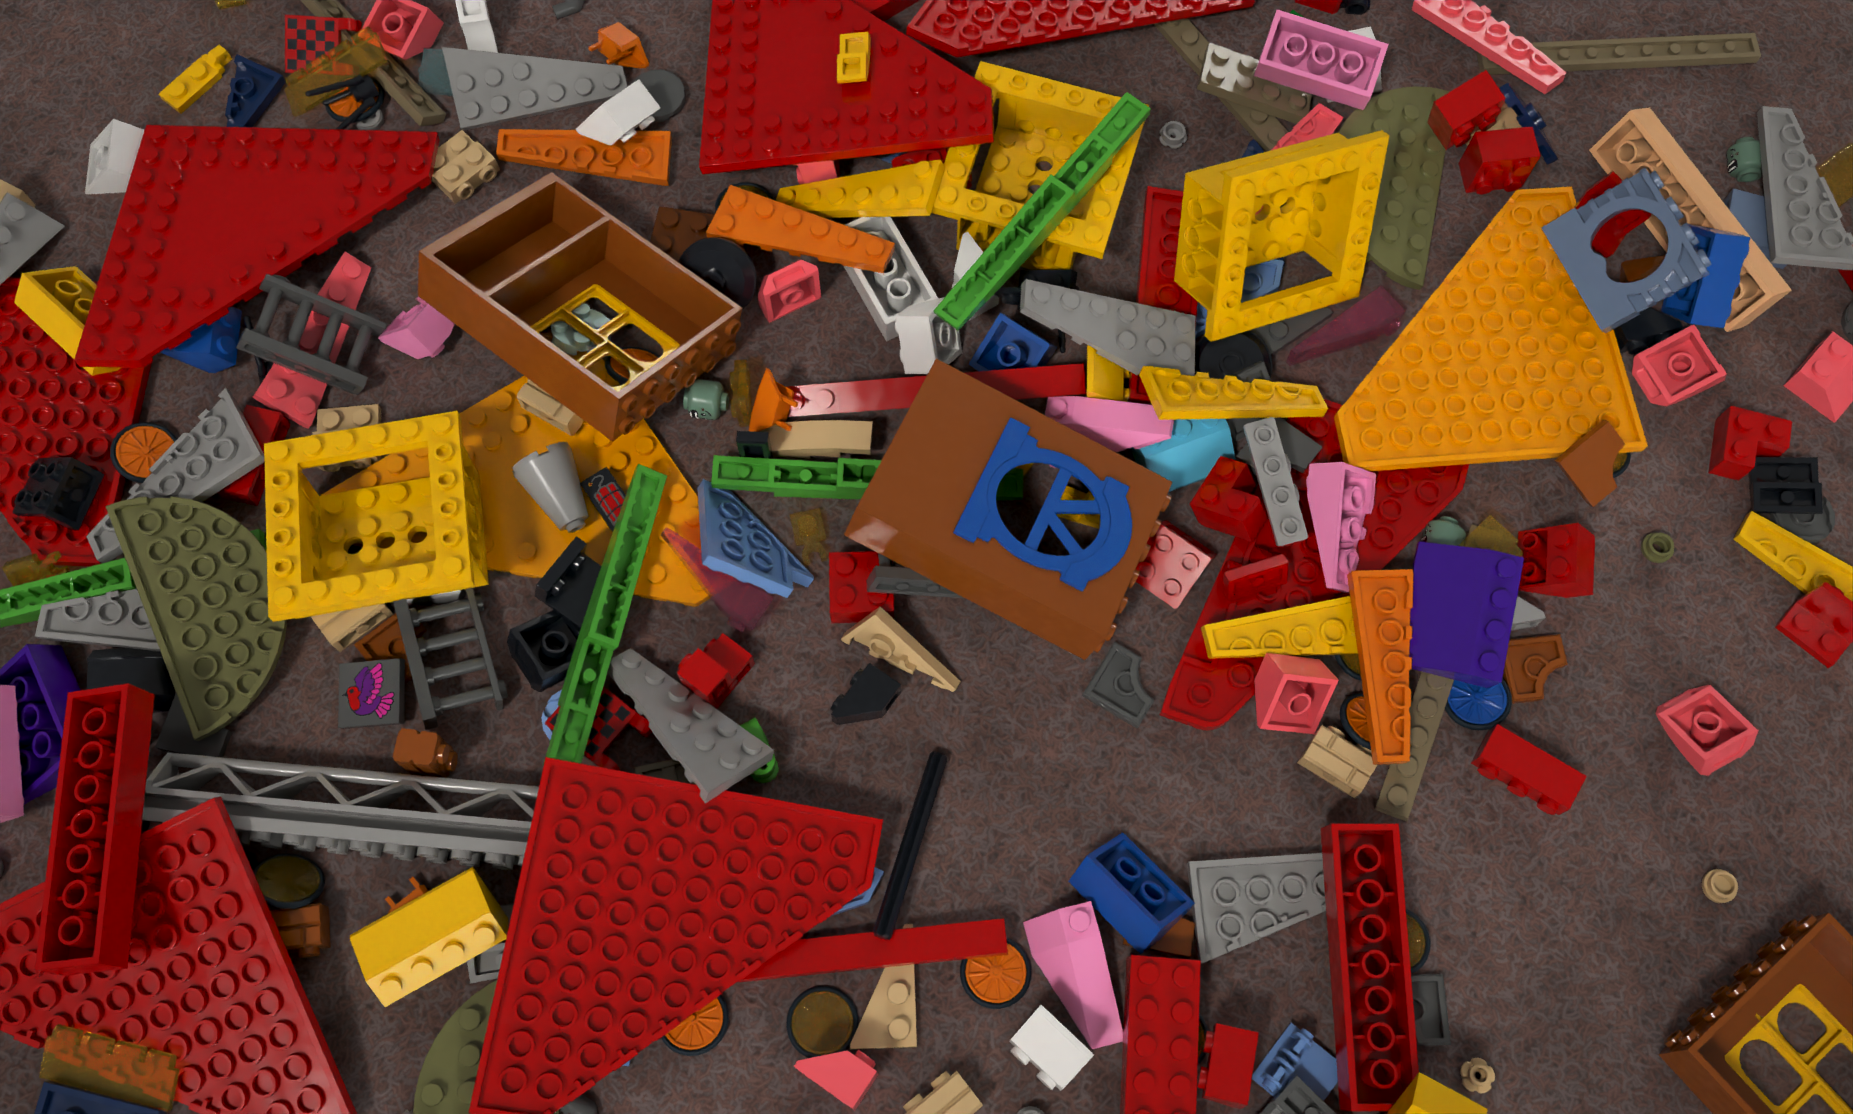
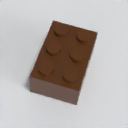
M659 206L650 243L679 262L683 252L692 243L707 238L706 231L714 214ZM744 243V246H739L746 250L747 244Z

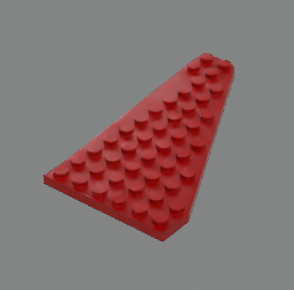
M1324 399L1328 410L1323 417H1287V423L1322 446L1321 451L1311 464L1343 462L1334 416L1343 405ZM1470 464L1370 471L1376 474L1374 506L1372 513L1366 514L1362 527L1367 531L1365 539L1359 540L1356 552L1358 553L1359 561L1356 571L1383 570L1426 527L1428 522L1434 520L1461 493ZM1309 466L1304 473L1293 468L1290 471L1293 484L1296 485L1299 492V506L1308 538L1284 546L1276 545L1258 484L1254 495L1259 497L1268 518L1253 543L1237 537L1234 538L1168 686L1160 716L1197 729L1213 730L1225 725L1255 695L1254 680L1264 657L1208 659L1201 631L1202 626L1350 596V592H1341L1326 587L1307 497L1306 479L1309 475ZM1254 546L1262 548L1274 556L1284 554L1288 561V579L1286 584L1230 602L1227 601L1223 594L1222 569L1227 560L1236 561L1244 566L1250 564V555Z

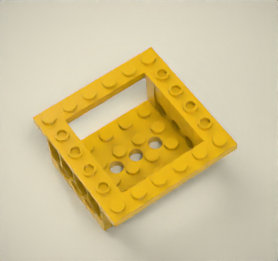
M980 61L974 78L992 89L993 107L996 99L999 98L998 125L994 134V142L991 143L975 191L966 189V185L981 144L949 148L944 162L945 170L931 211L933 214L958 220L956 249L959 250L962 235L968 231L984 252L1032 197L1033 194L1028 188L1032 185L1041 186L1050 174L1055 176L1121 97ZM1145 121L1113 157L1112 165L1020 267L1030 270H1069L1073 267L1077 253L1103 259ZM1041 161H1046L1051 164L1052 168L1048 171H1041L1036 165Z
M1380 130L1347 139L1338 132L1185 173L1174 281L1207 309L1204 336L1209 341L1213 342L1359 297L1389 134ZM1305 251L1332 272V276L1241 303L1246 267Z
M458 411L264 443L268 617L273 622L489 585L480 479L463 445L461 417ZM428 447L430 477L319 496L302 473V469ZM416 533H427L423 541L419 543L411 542L412 537ZM385 538H395L392 546L380 548V543ZM363 543V547L358 553H348L351 545Z

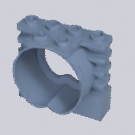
M1645 167L1631 178L1624 179L1622 183L1614 188L1607 189L1599 197L1587 201V204L1579 209L1573 208L1541 227L1594 320L1604 333H1608L1640 315L1641 311L1653 307L1667 297H1671L1677 291L1685 287L1687 288L1702 277L1705 278L1710 275L1707 267L1711 266L1712 263L1703 249L1696 250L1694 245L1700 242L1687 222L1681 225L1679 219L1683 218L1684 215L1671 196L1667 199L1664 198L1659 189L1665 185L1656 171L1649 173ZM1632 209L1649 212L1663 223L1667 231L1668 250L1662 264L1651 275L1639 281L1621 283L1611 280L1607 275L1606 259L1595 253L1591 247L1597 232L1608 220L1622 212Z

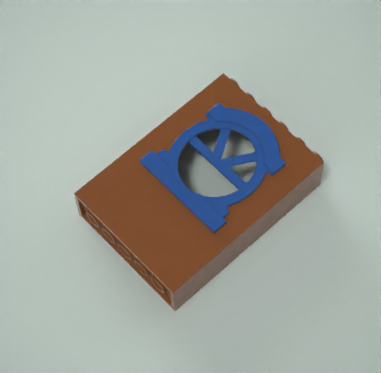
M936 359L856 507L844 536L906 568L912 569L948 590L1086 660L1093 651L1098 653L1105 640L1109 641L1115 632L1117 624L1113 620L1116 614L1120 615L1127 604L1128 597L1124 594L1127 588L1131 589L1139 576L1140 571L1136 570L1138 562L1142 563L1150 550L1151 546L1146 543L1149 536L1153 537L1161 524V520L1157 518L1160 511L1164 512L1170 503L1172 495L1168 494L1172 481ZM1030 463L1052 465L1060 470L1025 544H1022L1008 531L1000 518L996 504L997 488L1001 479L1009 471L1020 465ZM1073 476L1085 484L1092 493L1094 500H1060L1070 477ZM1056 514H1099L1100 527L1095 540L1087 548L1082 549ZM1048 525L1068 550L1069 555L1055 556L1037 551Z

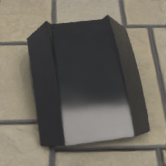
M554 610L510 629L507 639L511 657L525 675L531 688L538 692H542L565 680L581 630Z
M133 648L93 650L88 656L86 690L129 683L155 694L153 713L169 711L175 696V688L160 651Z

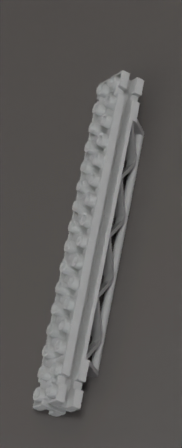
M168 752L146 779L141 833L214 797H221L242 846H249L251 840L261 842L263 847L282 849L284 843L294 845V849L306 852H314L315 847L318 846L327 848L329 853L347 855L348 850L351 849L360 851L361 856L380 858L381 852L393 854L394 859L413 861L414 855L426 857L427 862L446 864L448 858L459 860V864L463 866L480 867L481 861L493 864L492 867L496 869L513 870V865L522 866L531 822L480 816L501 800L512 799L526 813L533 817L534 811L520 798L536 800L539 786ZM178 767L196 768V769H193V770H191V771H188V772H185V773H182V774L179 775ZM236 772L291 778L256 791ZM219 773H224L243 795L198 790ZM316 781L321 782L340 804L291 799ZM331 781L387 787L351 800ZM408 790H414L438 813L388 809L386 807ZM426 790L480 794L483 796L446 810Z

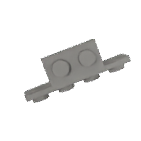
M1270 417L1245 424L1243 426L1276 545L1284 546L1307 539L1308 534L1299 506V492L1292 481L1290 460L1287 454L1284 453L1275 418Z

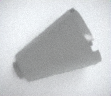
M559 442L546 446L548 449L546 452L538 454L535 451L527 455L512 467V472L518 482L559 530H567L568 533H573L586 525L584 521L589 515L572 449L568 442Z

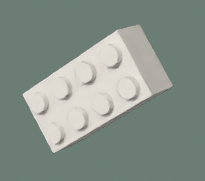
M861 217L845 225L895 243V250L884 274L844 266L887 342L899 336L895 330L896 315L910 305L938 299L892 218Z

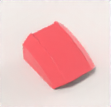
M798 259L764 276L758 293V305L769 323L821 298L817 266Z
M1694 324L1635 355L1632 367V375L1650 403L1666 407L1725 381L1727 376L1726 371L1721 364H1718Z
M1711 685L1689 689L1658 706L1655 713L1675 746L1700 775L1709 776L1719 768L1737 758H1741L1754 745L1759 731Z

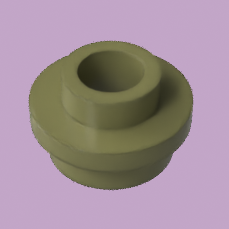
M1651 533L1642 540L1641 551L1649 561L1664 563L1674 553V542L1667 534ZM1652 544L1660 546L1661 553L1657 552Z

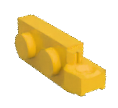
M221 45L216 46L208 52V55L204 54L158 95L163 101L182 114L222 78V74L225 72L224 66L232 60L230 54Z

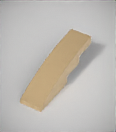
M873 421L785 422L792 426L791 431H787L776 424L759 431L769 432L773 457L810 459L811 456L840 457L841 453L870 455Z

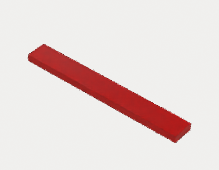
M1001 918L895 929L890 940L880 939L874 936L873 932L799 939L783 951L775 954L764 962L762 966L738 982L1008 955L1005 920Z

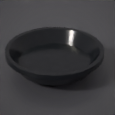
M720 237L703 238L692 243L679 259L681 265L742 307V310L752 300L757 287L756 269L747 252L733 241Z
M1250 330L1213 342L1204 336L1195 346V375L1197 372L1208 373L1210 378L1224 379L1225 375L1233 376L1234 373L1262 361L1265 363L1271 379L1273 364L1270 351L1265 342Z

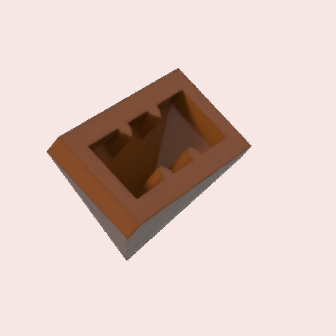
M1666 255L1622 262L1620 282H1635L1648 277L1658 269Z

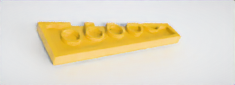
M941 160L920 161L916 164L783 187L779 189L775 201L823 218L930 216L945 166Z
M1143 366L1139 374L1158 420L1323 417L1328 410L1318 387L1312 385L1279 381L1271 382L1262 379H1254L1252 383L1238 380L1236 376L1225 375L1224 379L1210 378L1208 373L1197 372L1195 376L1181 375L1178 369Z
M1753 511L1745 516L1734 537V540L1803 593L1807 594L1823 582H1827L1831 586L1840 589L1844 596L1853 602L1852 566Z
M1350 596L1207 624L1201 627L1208 659L1265 657L1266 653L1289 656L1358 654Z

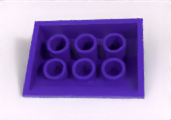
M1419 541L1412 567L1413 608L1410 610L1412 639L1410 640L1409 657H1412V669L1485 688L1501 683L1524 558L1490 549Z
M26 644L0 669V685L15 686L24 804L57 787L68 692L80 691L61 645Z

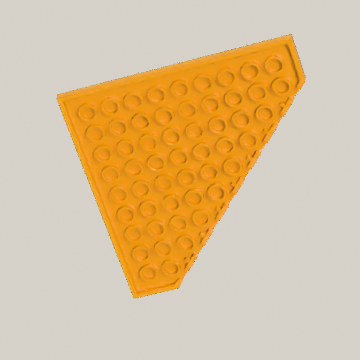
M1572 187L1520 189L1513 193L1503 208L1500 209L1482 234L1475 240L1441 285L1434 291L1420 311L1413 317L1399 337L1388 348L1334 416L1344 463L1367 471L1558 458L1602 420L1608 421L1625 443L1618 453L1641 452L1648 446L1614 329L1608 333L1600 330L1541 228L1575 207L1577 203Z
M577 351V355H567H569L574 360H578L583 355H585L587 351ZM602 358L587 368L609 386H620V383L608 374ZM525 376L459 413L463 445L480 479L487 570L503 571L531 578H542L576 536L587 543L585 555L599 565H602L612 531L583 488L582 492L589 517L584 521L586 525L573 533H568L567 530H559L518 482L512 472V467L527 455L535 451L541 454L548 451L546 446L559 442H568L572 449L580 483L607 467L626 495L638 464L667 475L633 595L697 607L739 581L733 576L720 571H713L707 566L702 565L698 496L644 418L635 424L628 434H622L613 442L585 421L582 422L575 435L570 436L521 407L516 397L522 386L528 382V378ZM428 447L389 454L321 494V496L430 477ZM416 533L412 537L411 542L419 543L423 541L427 533ZM385 538L380 543V548H389L394 543L395 538ZM355 543L353 546L363 547V543Z

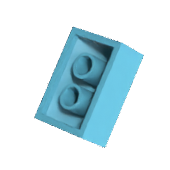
M1226 419L1174 420L1171 439L1140 449L1130 448L1137 464L1172 481L1169 492L1206 479L1220 456L1235 460L1230 427Z

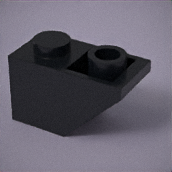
M1649 307L1641 311L1640 315L1615 328L1614 332L1620 353L1628 351L1630 355L1645 350L1649 345L1657 344L1678 333L1683 325L1680 321Z
M869 663L864 670L860 668L854 674L850 681L852 687L846 695L840 694L830 708L833 711L831 713L832 722L842 725L883 718L901 694V684Z

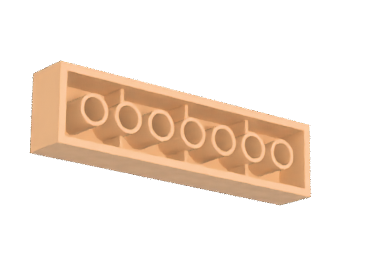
M1650 107L1630 110L1589 150L1607 174L1614 171L1622 180L1631 178L1644 167L1649 173L1656 171L1665 185L1659 189L1665 199L1671 196L1684 215L1683 218L1679 219L1681 225L1687 222V224L1734 232L1750 237ZM1652 214L1644 224L1667 253V231L1663 223ZM1751 237L1749 252L1744 259L1740 272V283L1735 289L1732 299L1731 314L1725 323L1724 329L1726 332L1748 325L1792 291Z

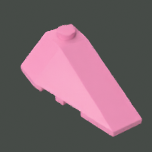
M417 297L416 300L421 304L414 306L407 313L402 311L382 332L378 339L416 359L427 356L433 358L445 348L443 342L450 336L455 323L420 297Z
M1081 396L1048 397L1045 416L1114 452H1120L1132 447L1140 449L1171 439L1174 420H1158L1153 406L1149 404Z
M1344 462L1309 464V475L1307 476L1306 484L1326 587L1341 592H1349L1347 574L1351 571H1356L1359 557L1356 548L1358 541L1365 539L1367 530L1362 527L1365 515L1371 514L1374 506L1376 474Z
M1089 901L1057 909L1023 922L1033 959L1060 998L1090 1048L1093 1050L1123 1042V1029L1092 902Z

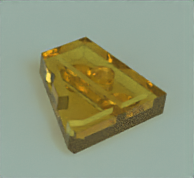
M747 359L734 360V372H730L731 390H733L731 414L732 417H737L740 427H747L750 425L752 413L750 370Z

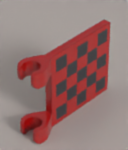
M285 14V73L349 78L361 75L360 67L341 65V30L360 32L362 22L353 18Z
M603 686L584 756L597 767L619 771L620 768L616 762L606 756L604 752L629 724L642 736L649 737L652 733L648 727L649 721ZM560 706L544 723L552 731L554 730Z

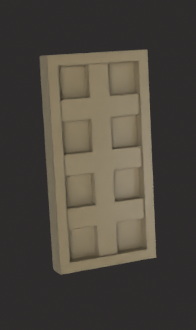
M1209 42L1205 50L1197 90L1295 124L1309 113L1312 94L1254 76L1258 59Z

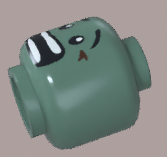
M1753 137L1738 139L1736 144L1729 147L1726 152L1728 173L1731 177L1737 178L1738 182L1756 181L1762 177L1760 142Z
M696 379L690 387H685L683 408L688 410L692 418L717 420L721 416L722 411L728 410L729 393H724L723 385L719 381Z
M1442 516L1439 520L1428 522L1421 542L1463 546L1466 533L1458 525L1456 519Z

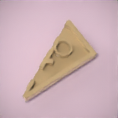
M881 607L848 629L841 638L848 645H850L852 640L868 646L870 655L884 659L889 664L912 675L917 669L934 677L931 684L942 689H948L953 692L961 682Z
M904 924L903 929L913 928V924ZM914 965L884 968L850 1043L851 1050L917 1047Z

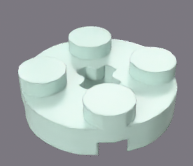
M585 303L572 311L575 316L593 329H599L610 321L604 314L590 309ZM557 321L551 325L553 344L567 354L577 355V351H587L588 353L596 347L590 339L578 331L576 332L574 328L564 321Z

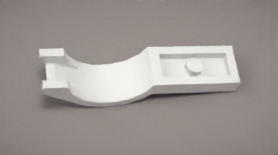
M455 0L459 22L468 50L498 53L486 0Z

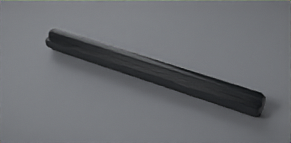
M932 751L929 754L873 929L874 936L880 939L890 940L947 763V757L943 753Z

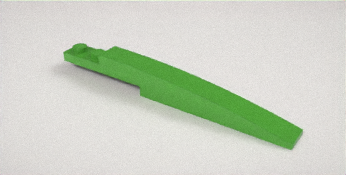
M1126 92L1055 176L1050 174L933 310L934 313L958 331L1019 269L1112 165L1113 157L1150 115L1151 108Z
M714 455L711 486L717 489L774 492V497L861 499L882 460L838 458L837 463ZM1014 468L1001 479L997 488L996 500L1023 499V469Z
M640 464L636 466L576 642L558 701L560 709L546 753L548 758L582 763L612 654L620 643L667 475Z
M260 529L250 531L266 549L264 532ZM121 558L0 590V628L38 621L41 606L44 604L81 597L86 599L106 595L107 592L117 590L122 592L137 589L126 559Z

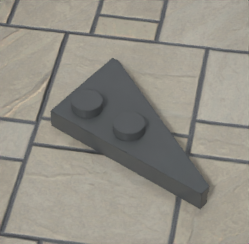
M1329 307L1320 308L1250 331L1257 334L1265 342L1272 357L1329 319L1333 312Z

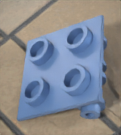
M1290 1023L1252 1074V1080L1274 1097L1297 1075L1324 1101L1338 1082L1337 1063L1332 1055L1312 1040L1314 1036L1304 1028L1300 1030L1293 1023Z

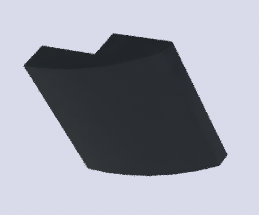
M1756 457L1755 468L1749 472V491L1753 512L1779 514L1823 513L1822 483H1819L1818 457Z

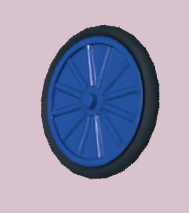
M1503 678L1501 683L1490 688L1454 680L1445 711L1455 723L1464 728L1481 731L1493 728L1496 724L1500 725L1507 718L1512 706V695Z

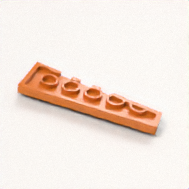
M499 129L496 155L501 161L669 186L672 135L671 131H636L637 134L627 142L623 143L620 139L610 146L580 135L576 130Z
M733 185L729 186L706 231L707 237L725 238L741 246H744V243L760 246L761 250L771 252L773 249L787 251L792 256L801 257L802 254L817 257L822 262L839 263L843 266L883 274L895 250V243Z
M1413 569L1351 571L1347 574L1373 765L1405 764L1410 761L1411 716L1409 708L1411 706V689L1409 688V671L1412 669V657H1409L1410 640L1412 639L1410 610L1413 608Z

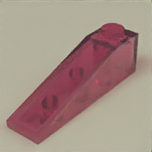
M1380 286L1291 349L1286 363L1292 366L1376 340L1383 334L1389 337L1402 325L1400 320L1405 310Z
M666 527L661 534L662 538L722 614L729 618L726 623L741 633L744 629L749 632L752 631L774 598L753 584L743 583L733 576L720 571H713L707 566L702 565L701 549Z

